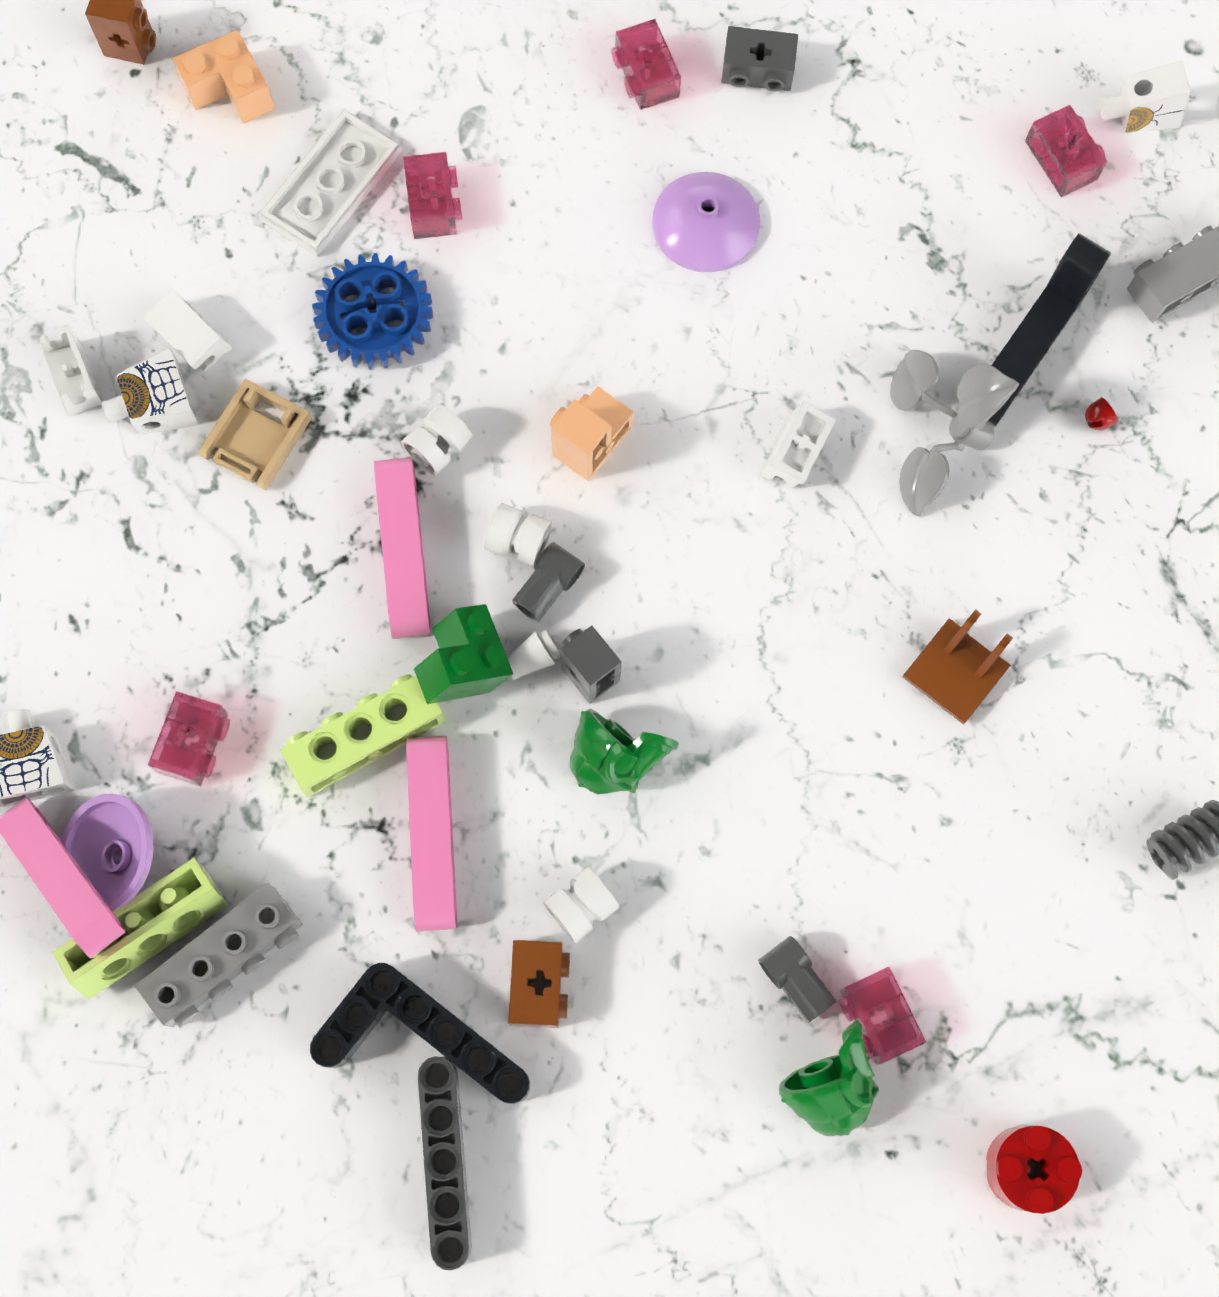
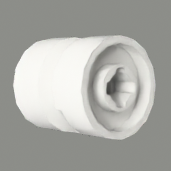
M437 404L423 418V427L416 426L401 441L408 455L420 467L434 476H437L451 462V452L459 453L473 439V435L466 424L454 412L441 404Z
M500 503L490 522L484 549L502 556L513 553L515 561L535 568L536 562L545 550L549 540L552 521L533 514L525 518L523 517L522 510Z
M589 867L583 869L570 880V889L568 891L560 888L543 902L555 921L574 943H577L593 930V920L604 921L619 908V904Z

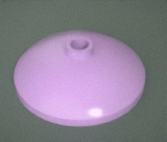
M696 172L676 179L662 191L653 210L652 228L658 246L670 260L689 270L717 272L738 264L753 249L759 234L760 214L751 193L735 179L715 172ZM711 207L713 211L705 212L702 208Z
M102 794L93 797L73 814L63 832L61 841L113 912L127 905L135 898L149 874L153 858V836L149 820L143 809L134 800L118 794Z

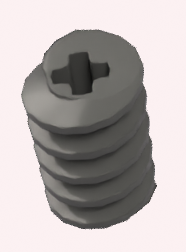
M1216 800L1206 802L1203 808L1198 807L1192 810L1190 815L1181 816L1177 819V823L1171 822L1165 825L1163 830L1158 829L1151 833L1150 839H1147V848L1153 861L1171 880L1178 878V871L1175 865L1182 871L1188 872L1192 870L1189 858L1198 865L1203 864L1205 856L1202 850L1211 857L1218 855L1216 843L1219 845V802Z

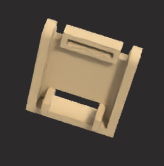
M244 379L201 446L199 455L209 460L214 452L218 450L212 458L214 464L251 483H254L259 477L257 485L267 490L312 417L306 409ZM260 400L284 412L280 418L283 425L254 411Z

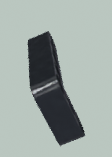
M1080 233L1077 234L1066 250L1039 298L991 365L1019 383V386L1005 404L988 420L995 427L1077 310L1111 255L1110 251Z
M387 963L374 964L365 971L310 1043V1054L316 1064L334 1069L342 1067L350 1060L388 1011L504 1103H519L527 1097L530 1091L531 1082L529 1076L522 1068L396 968ZM382 972L391 973L394 979L391 990L384 994L376 993L373 987L375 977ZM413 997L423 998L426 1004L424 1014L418 1019H409L404 1011L407 1001ZM355 1005H364L368 1013L365 1023L359 1027H351L347 1019L349 1010ZM445 1022L454 1023L458 1029L456 1040L449 1045H441L436 1037L438 1027ZM329 1038H337L341 1044V1052L335 1060L327 1061L321 1053L322 1045ZM483 1047L490 1053V1063L484 1070L474 1071L469 1066L468 1056L473 1049ZM508 1073H517L523 1080L521 1092L514 1097L505 1096L500 1089L501 1079Z

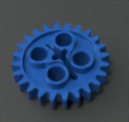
M377 253L373 254L371 262H366L363 255L359 254L358 264L356 265L345 259L346 269L344 271L332 267L334 279L325 277L321 279L326 290H316L315 295L319 302L312 304L314 314L317 315L313 318L315 327L320 329L318 335L321 342L327 341L326 346L329 353L338 350V357L341 362L351 356L353 366L356 368L362 360H366L369 370L373 369L375 360H380L384 368H388V358L391 357L399 364L402 363L401 352L403 351L413 356L415 352L412 343L421 345L425 343L421 332L431 331L428 319L433 318L432 307H429L432 304L431 294L426 293L428 291L426 281H418V271L414 269L407 273V263L404 260L395 267L392 255H389L385 262L382 263L379 261ZM385 288L395 289L390 294L380 293V291ZM350 295L359 296V298L353 302L344 301V299ZM376 309L377 312L370 313L369 310ZM393 320L403 321L398 327L387 326ZM356 328L367 329L360 335L351 334Z

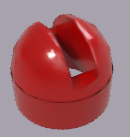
M1103 397L1091 403L1085 412L1087 424L1094 430L1102 431L1118 422L1113 408Z

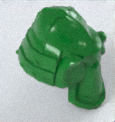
M590 708L581 712L580 724L575 733L574 748L570 756L569 767L578 782V786L584 787L597 795L619 791L635 793L639 780L652 770L667 754L677 750L679 743L668 737L642 732L634 739L617 722L612 719L607 720Z
M858 1020L851 1023L843 1032V1045L838 1051L839 1055L821 1059L798 1069L786 1077L779 1085L781 1101L792 1108L813 1130L825 1136L849 1135L853 1129L862 1125L867 1120L874 1098L879 1092L878 1086L875 1085L876 1083L872 1079L875 1074L871 1069L866 1054L863 1034L861 1032L863 1025Z

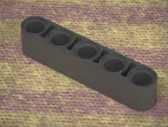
M434 1056L425 1060L418 1070L430 1250L432 1259L438 1267L443 1270L452 1271L460 1268L468 1260L472 1248L459 1080L457 1069L451 1061L443 1057ZM436 1064L445 1065L449 1072L447 1083L440 1088L432 1087L427 1079L429 1069ZM439 1106L447 1107L453 1117L450 1127L443 1131L435 1129L430 1120L433 1110ZM441 1149L452 1151L456 1158V1165L448 1174L440 1173L434 1166V1157ZM445 1192L452 1193L458 1198L459 1210L455 1216L445 1217L438 1211L437 1200L441 1194ZM455 1237L461 1242L463 1253L460 1259L449 1261L443 1257L440 1246L444 1238Z

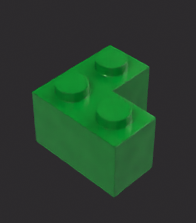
M486 604L455 608L436 624L432 631L439 649H436L414 668L427 704L490 693L513 675Z

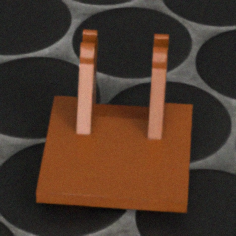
M976 609L962 627L949 618L902 676V678L963 725L1011 666L999 656L1013 639L1008 633L992 652L967 634L982 614Z

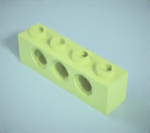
M411 674L402 676L391 684L392 689L379 696L377 693L367 695L356 703L357 708L344 715L342 712L332 714L321 722L322 727L309 734L307 731L300 732L286 741L287 746L281 748L280 751L300 789L307 798L406 744L407 738H417L446 722L437 703H426L416 676L412 677ZM401 705L407 708L406 715L401 720L391 721L387 719V713L393 706ZM368 724L372 727L371 734L366 739L355 740L352 738L353 730L358 725ZM326 743L336 744L337 750L333 757L326 760L318 758V750L322 745Z
M192 858L135 896L130 903L113 911L126 932L93 958H89L73 938L52 953L69 984L87 999H91L229 905L211 876L195 858Z

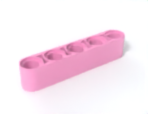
M406 457L374 461L392 639L431 635L413 458Z
M447 736L407 738L406 754L415 930L420 932L457 929Z
M28 797L0 816V834L74 941L89 958H93L126 932L51 825Z

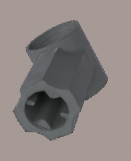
M552 542L537 560L533 574L513 598V604L527 617L539 622L562 591H568L583 572L585 563L555 542Z
M792 936L787 937L758 959L761 968L778 989L784 990L807 1023H810L837 1002L811 968L812 962L807 953Z

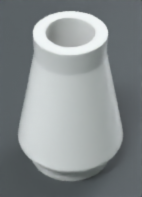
M546 629L539 634L535 631L508 657L513 671L511 676L513 680L556 664L555 660L561 657L558 646Z

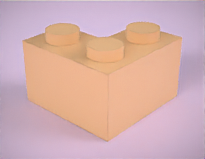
M238 29L172 58L181 83L195 110L227 96L243 124L275 110L268 85Z
M597 386L590 396L584 394L579 401L574 399L567 409L561 407L553 416L550 422V426H552V456L589 481L633 426L634 411Z

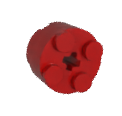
M1038 1125L1017 1126L1004 1130L992 1141L986 1156V1175L993 1193L1009 1207L1031 1213H1050L1065 1206L1074 1196L1083 1171L1070 1142L1059 1132ZM1028 1161L1037 1162L1035 1169L1038 1173L1036 1177L1027 1176L1030 1172V1167L1026 1164Z

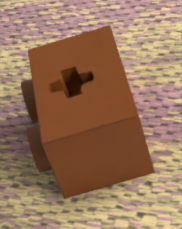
M90 0L85 15L103 55L144 65L148 53L154 50L156 33L152 30L147 10L143 7L141 0Z
M513 940L508 1024L510 1026L558 1028L559 1019H567L568 994H560L561 977L569 978L570 953L562 952V942ZM537 974H544L545 980L552 982L551 988H544L543 996L536 995L535 989L528 986L529 981H536Z

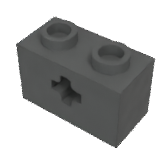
M728 26L721 83L731 84L735 87L766 88L774 92L781 90L791 91L795 71L798 34Z
M592 625L585 631H582L580 628L573 631L563 640L562 644L564 646L560 649L561 669L589 704L620 682L622 661Z

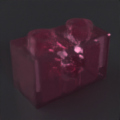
M656 19L616 31L615 47L611 48L612 58L616 68H622L625 74L624 85L629 98L635 97L639 109L642 110L678 98L680 95L681 76Z
M1071 105L1034 121L1025 139L1029 149L1060 197L1097 181L1107 163L1102 147L1094 142L1087 131L1085 121L1075 113Z
M446 152L404 156L410 220L414 239L456 235L455 220H462L460 197L452 198L451 188L458 187L456 166H448Z
M176 691L148 766L156 773L201 787L204 777L209 778L214 770L216 756L213 754L218 740L223 741L229 730L230 719L227 718L228 713L219 704ZM197 735L199 737L197 743L191 742L189 746L185 743L187 738H194Z
M890 967L884 968L840 990L843 998L839 999L840 1007L849 1022L858 1020L863 1025L861 1032L868 1060L873 1058L876 1065L883 1064L927 1043ZM873 1006L877 1012H886L888 1018L882 1021L883 1026L880 1023L873 1025L870 1017L875 1015Z

